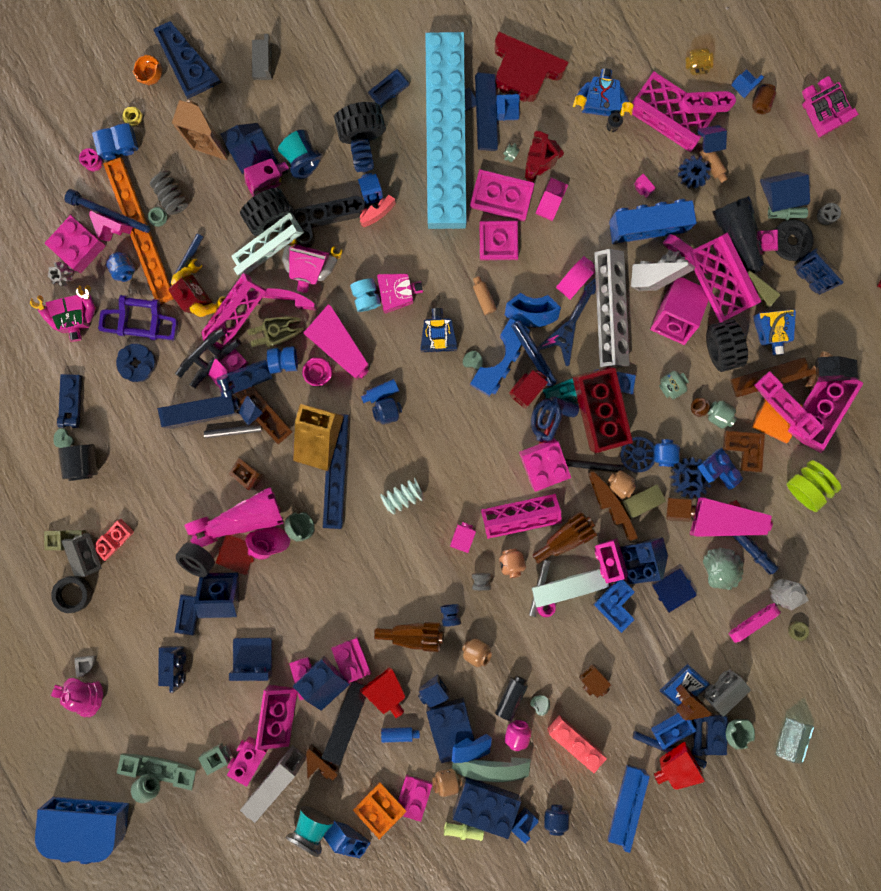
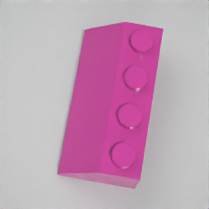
M859 380L817 382L802 408L807 413H811L824 428L811 441L804 438L792 426H790L788 432L804 445L822 453L861 389L863 382Z

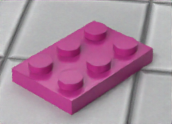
M479 169L470 208L525 222L535 183Z

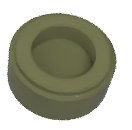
M794 621L788 627V634L794 640L803 641L809 636V627L801 621Z

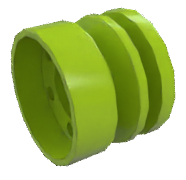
M810 460L807 463V467L801 469L803 476L796 474L786 484L793 496L813 512H818L827 503L824 496L833 498L834 493H838L842 489L837 478L827 468L814 460Z

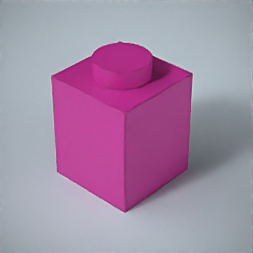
M462 522V525L457 524L450 547L468 553L476 530L472 529L473 525Z

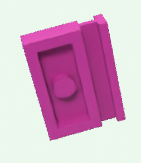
M358 637L331 648L340 673L349 683L372 673Z
M406 774L398 798V802L407 811L403 817L421 822L433 785L432 782Z

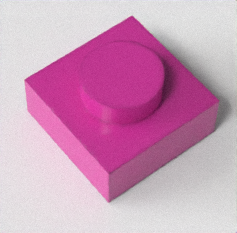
M644 174L637 178L634 183L636 191L646 198L656 189Z
M778 230L758 231V237L762 246L761 252L778 250Z

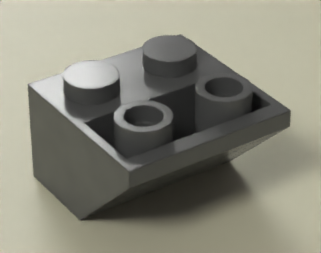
M730 669L724 671L714 685H709L703 695L709 704L723 717L751 691L746 682Z

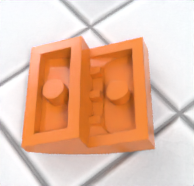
M765 399L762 408L757 412L752 428L786 444L792 437L788 432L791 425Z
M381 782L353 809L356 815L379 840L407 812Z

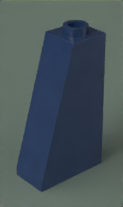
M232 395L225 398L220 396L157 409L161 427L175 429L238 415L240 404L238 398L235 399V396Z

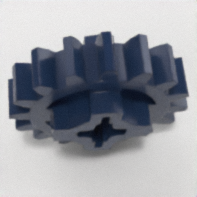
M690 457L688 462L686 458H683V464L678 462L676 464L678 468L671 469L674 475L669 476V478L674 479V482L670 485L677 487L674 491L675 493L681 491V497H685L688 494V499H693V495L696 498H700V492L706 494V487L711 488V485L708 484L704 476L703 482H701L702 473L698 466L701 464L702 459H697L695 462L694 457ZM688 465H693V466H696L697 468H694L693 470H690V469L687 468L686 466H688ZM689 475H694L692 478L694 481H688L690 479ZM692 486L696 490L688 491L686 490V488Z

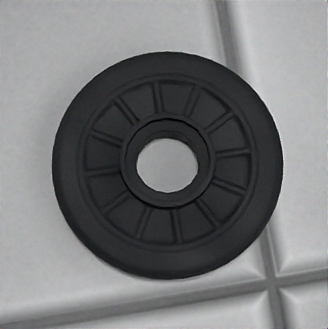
M790 219L783 221L775 228V230H778V250L775 252L781 258L796 261L810 253L814 237L807 224L800 220ZM790 235H794L797 238L796 245H791L788 242Z

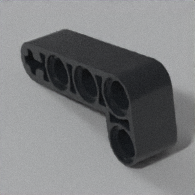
M352 196L295 209L292 214L296 220L299 216L306 217L304 222L298 223L304 232L296 238L299 245L309 248L314 244V227L360 218L361 213L366 209L364 200L359 196ZM355 204L359 205L358 210H355ZM336 208H342L343 212L341 214H334ZM317 212H324V216L322 218H315ZM309 234L310 238L307 241H301V236Z

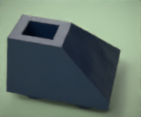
M663 537L620 547L628 572L627 579L629 584L663 580L668 559Z

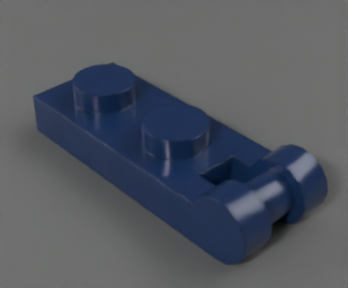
M262 360L219 376L216 379L222 389L220 391L221 395L225 398L241 390L272 379V375L269 372L267 361ZM229 381H232V386L228 385Z
M60 374L58 428H65L66 426L79 428L82 375ZM67 413H72V417L67 418Z

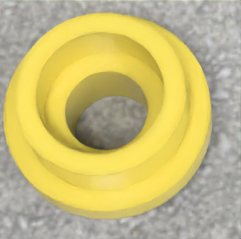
M127 107L123 112V120L131 126H137L142 121V113L136 107ZM132 115H136L133 120L130 119Z

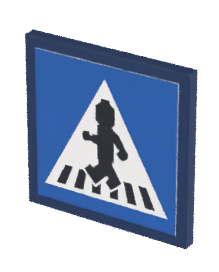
M687 664L660 689V692L676 706H679L682 702L679 700L680 694L676 688L680 684L696 697L710 684Z

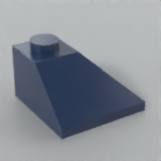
M258 123L236 125L220 134L242 174H244L245 168L258 164L244 139V136L260 129Z

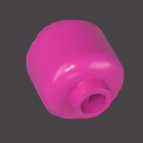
M515 720L509 723L504 738L505 743L514 751L527 748L532 733L531 728L522 720Z

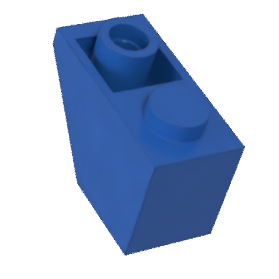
M334 821V824L324 835V839L335 853L359 859L371 844L368 839L349 825Z

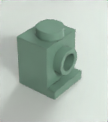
M221 743L203 752L198 759L206 774L209 775L227 765L231 760L232 754L229 747H224ZM216 753H218L220 759L215 757Z

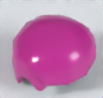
M311 358L302 368L303 378L312 386H323L332 376V368L323 358Z

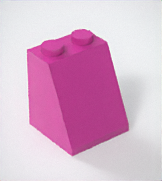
M682 277L671 282L650 330L685 345L700 326L708 303L703 287Z

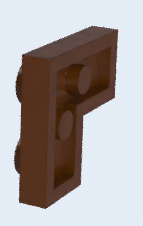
M724 431L723 450L742 452L741 471L762 472L765 434Z

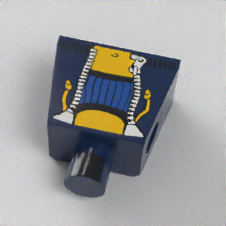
M433 308L432 319L424 320L420 347L421 353L457 351L452 320L450 318L443 319V308Z

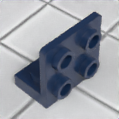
M234 638L233 670L229 673V681H268L272 677V638Z
M184 646L159 647L158 686H169V693H174L186 681V672L183 671V664L186 663Z

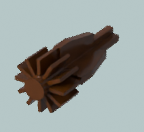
M581 511L570 518L568 523L563 525L547 540L545 547L532 555L536 562L539 564L552 554L558 556L598 535L594 529L596 525L591 517L586 518Z
M438 622L398 625L393 627V629L376 628L374 630V639L392 640V644L410 649L439 652L441 643L444 642V632L441 631L442 626Z

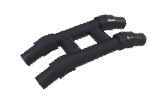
M221 327L217 331L215 330L189 357L183 360L175 375L182 378L193 363H196L201 369L195 374L189 384L196 389L210 372L214 360L218 359L221 361L226 355L234 351L235 348L241 345L240 339L236 338L232 342H228L220 350L214 343L227 334V329ZM207 349L215 355L208 363L200 358Z

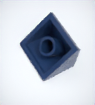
M796 171L760 180L772 212L810 204L809 174Z

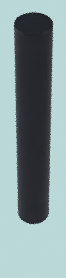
M566 459L567 467L611 472L623 471L624 468L623 465Z

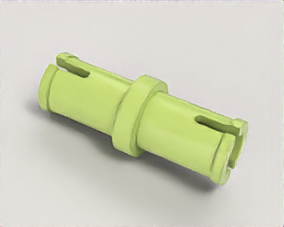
M445 822L444 836L460 837L461 840L466 838L483 840V830L467 826L466 824L457 825Z

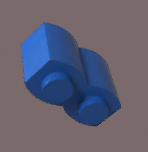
M129 123L101 129L92 133L97 154L104 160H113L120 154L125 156L132 155L134 151L139 149L134 129Z

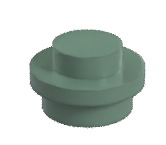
M514 143L512 146L510 144L503 152L505 161L512 162L520 151L517 148V144Z
M155 207L150 210L148 220L152 225L160 227L167 222L168 215L164 209Z

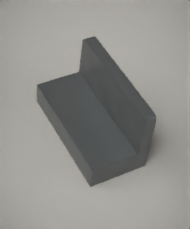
M264 34V40H252L253 80H272V41L269 34Z
M89 533L82 534L73 539L62 540L75 576H87L102 569Z

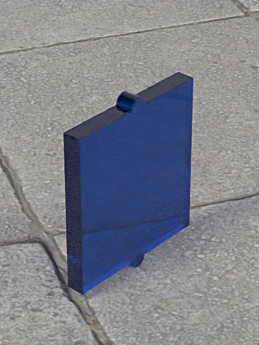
M681 568L664 577L663 580L651 585L658 595V600L663 603L668 613L697 596L690 584L691 581L686 578Z

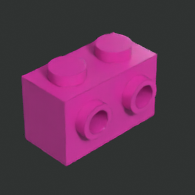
M618 538L598 543L595 546V555L597 560L600 561L602 578H605L606 583L625 579L628 576Z
M250 736L246 741L242 740L236 750L239 754L236 758L232 757L227 766L230 770L226 775L246 787L268 749L256 750V740Z

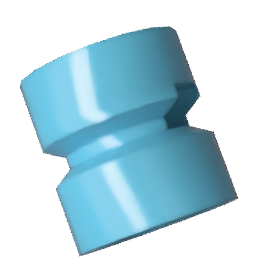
M373 278L363 279L350 285L353 296L357 297L355 304L358 312L369 311L381 306L379 296L375 294L377 289Z

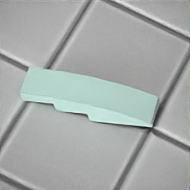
M600 569L532 587L536 607H541L607 588L609 584L605 582V578H602Z

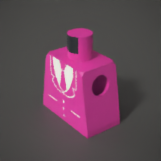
M408 274L377 275L384 313L413 304L412 294L423 293L421 281L410 283Z

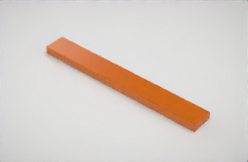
M118 157L103 163L122 215L148 225L123 158ZM132 227L130 236L154 299H159L160 304L173 300L168 290L171 284L169 283L151 232L145 233Z

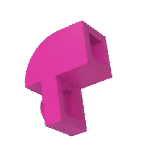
M583 256L556 288L571 300L595 273V265L591 260Z

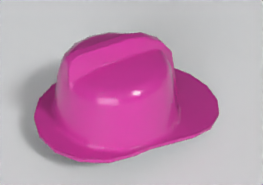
M269 527L250 532L246 536L245 541L248 547V555L264 560L272 554L286 550L291 540L283 529Z

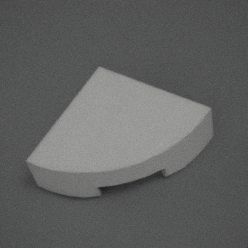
M96 655L74 658L76 678L91 671L96 661Z

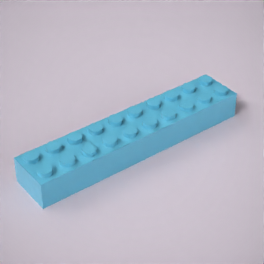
M464 32L425 33L428 229H465Z

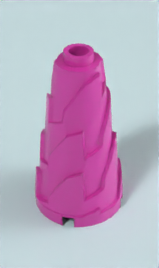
M269 487L208 521L205 529L209 537L217 538L284 524V520L280 515L281 511L272 488Z

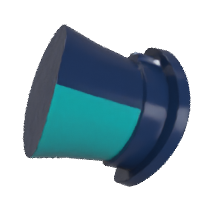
M304 129L297 130L288 135L278 147V152L291 164L290 171L296 179L309 177L323 158L322 152L319 153L317 150H314L308 132Z

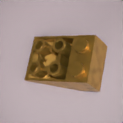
M300 404L295 421L293 461L329 471L343 415Z

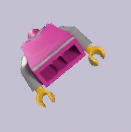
M296 239L286 245L282 261L286 271L289 273V277L298 280L297 291L307 293L309 283L316 285L319 281H323L333 271L337 259L342 257V249L339 254H334L335 246L331 248V256H329L330 253L297 245Z

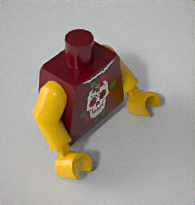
M193 259L188 267H184L172 276V286L168 290L184 312L204 317L215 313L226 297L221 296L216 304L210 300L195 277L191 275V273L195 274L202 268V265L200 267L195 266L194 263L198 259Z

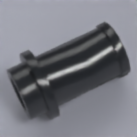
M614 112L609 115L606 126L609 132L611 129H613L612 132H616L622 125L623 117L620 113Z

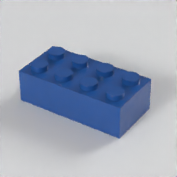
M686 199L676 200L672 204L660 202L652 207L640 205L633 210L621 208L614 213L609 221L612 244L668 236L669 234L687 233L696 224L693 200L686 201Z

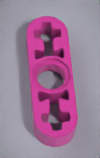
M728 91L692 92L684 96L680 106L686 113L728 112L736 103V98ZM704 99H709L712 102V106L705 104Z
M669 234L663 242L666 248L672 252L679 251L682 257H685L684 260L689 261L686 253L694 248L672 234ZM695 253L696 260L702 263L703 255ZM707 259L706 265L713 268L714 263ZM707 270L704 271L705 274H709V273H710V272L707 271Z
M775 603L769 604L733 628L728 634L734 643L740 642L776 618L781 611Z

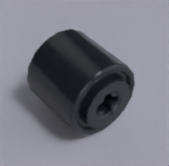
M94 444L58 448L62 479L74 481L93 478L94 475H98Z

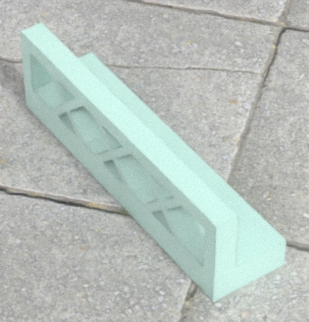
M288 213L231 256L237 265L233 268L237 275L249 274L304 233L294 215ZM290 220L292 225L284 230V224ZM272 232H279L278 236L269 242L270 234ZM257 243H264V246L254 253L255 245ZM244 253L249 254L247 259L243 262L240 261L239 257Z

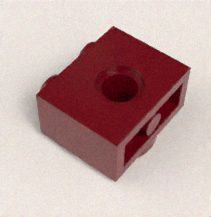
M532 370L529 375L525 373L509 392L511 398L526 409L548 383L545 380L547 377L538 370L537 372Z

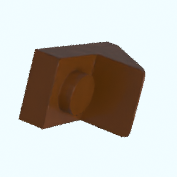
M682 684L676 688L680 694L679 700L682 702L676 710L683 720L709 717L712 714L705 704Z
M311 744L306 751L307 778L309 779L319 768L320 773L325 778H330L333 781L340 769L332 762L322 759L323 754Z

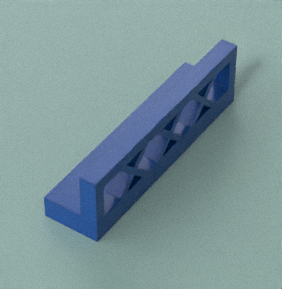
M626 765L607 839L610 843L621 845L624 851L628 853L631 852L650 778L645 769Z

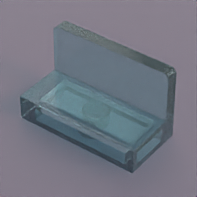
M786 718L775 755L792 763H803L814 726Z

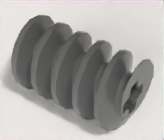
M165 170L151 179L150 186L154 189L158 200L161 201L165 212L168 215H175L188 207V203L182 204L186 198L184 196L179 197L182 191H175L178 185L177 183L171 184L174 178L168 177L170 171Z

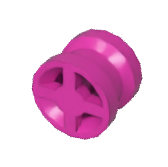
M86 148L80 152L79 161L89 171L95 172L102 167L103 159L98 156L95 150Z

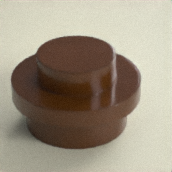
M697 398L691 403V411L695 416L702 417L710 410V403L704 398Z

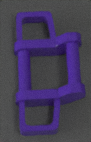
M120 295L118 302L119 310H101L98 329L101 332L118 334V336L149 337L150 340H176L178 320L161 315L159 299H152L151 301ZM129 306L151 308L150 330L127 327ZM119 314L117 330L105 328L106 315ZM161 319L172 322L170 336L159 335Z

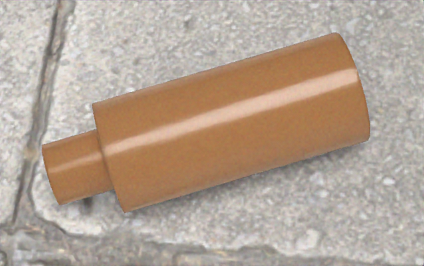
M702 150L700 155L704 161H708L707 167L711 168L710 172L715 179L718 178L721 183L728 180L725 175L727 170L716 151L704 153Z
M480 276L474 278L475 286H473V289L484 315L495 312L497 308L486 282H482Z

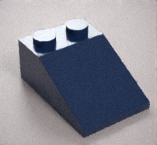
M464 697L442 702L431 708L427 706L426 713L440 762L442 764L452 761V751L455 744L466 738L472 742L475 741Z

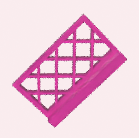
M653 71L632 102V115L691 152L700 140L701 135L692 133L689 126L697 125L698 129L706 128L717 112L706 113L710 116L706 120H700L699 113H694L696 121L687 122L686 114L691 113L684 112L680 106L682 99L687 93ZM654 79L659 82L661 88L653 89L651 81ZM667 92H674L677 98L669 100ZM663 93L664 100L656 102L654 94ZM650 94L651 102L646 103L640 98L642 95ZM678 103L680 111L672 112L670 104ZM666 105L667 113L660 112L657 106ZM681 115L683 123L678 124L675 122L673 116Z
M728 233L686 253L690 263L695 266L694 271L719 322H723L761 302ZM711 245H713L717 253L716 256L709 253ZM695 253L703 255L702 263L696 260ZM708 258L715 260L713 268L706 265ZM719 263L723 265L725 273L718 271ZM705 270L712 273L710 280L705 278ZM716 275L723 277L722 285L715 283ZM728 280L731 281L734 287L733 290L726 288ZM713 287L720 290L719 298L714 296L712 292ZM725 292L732 295L730 303L723 300ZM736 297L739 298L743 307L735 305ZM722 305L729 307L726 316L722 313Z

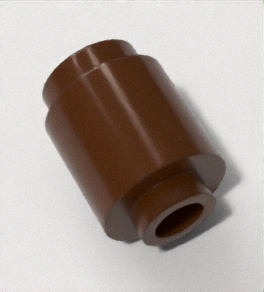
M762 84L758 88L752 104L755 113L764 115L771 111L776 97L775 86Z

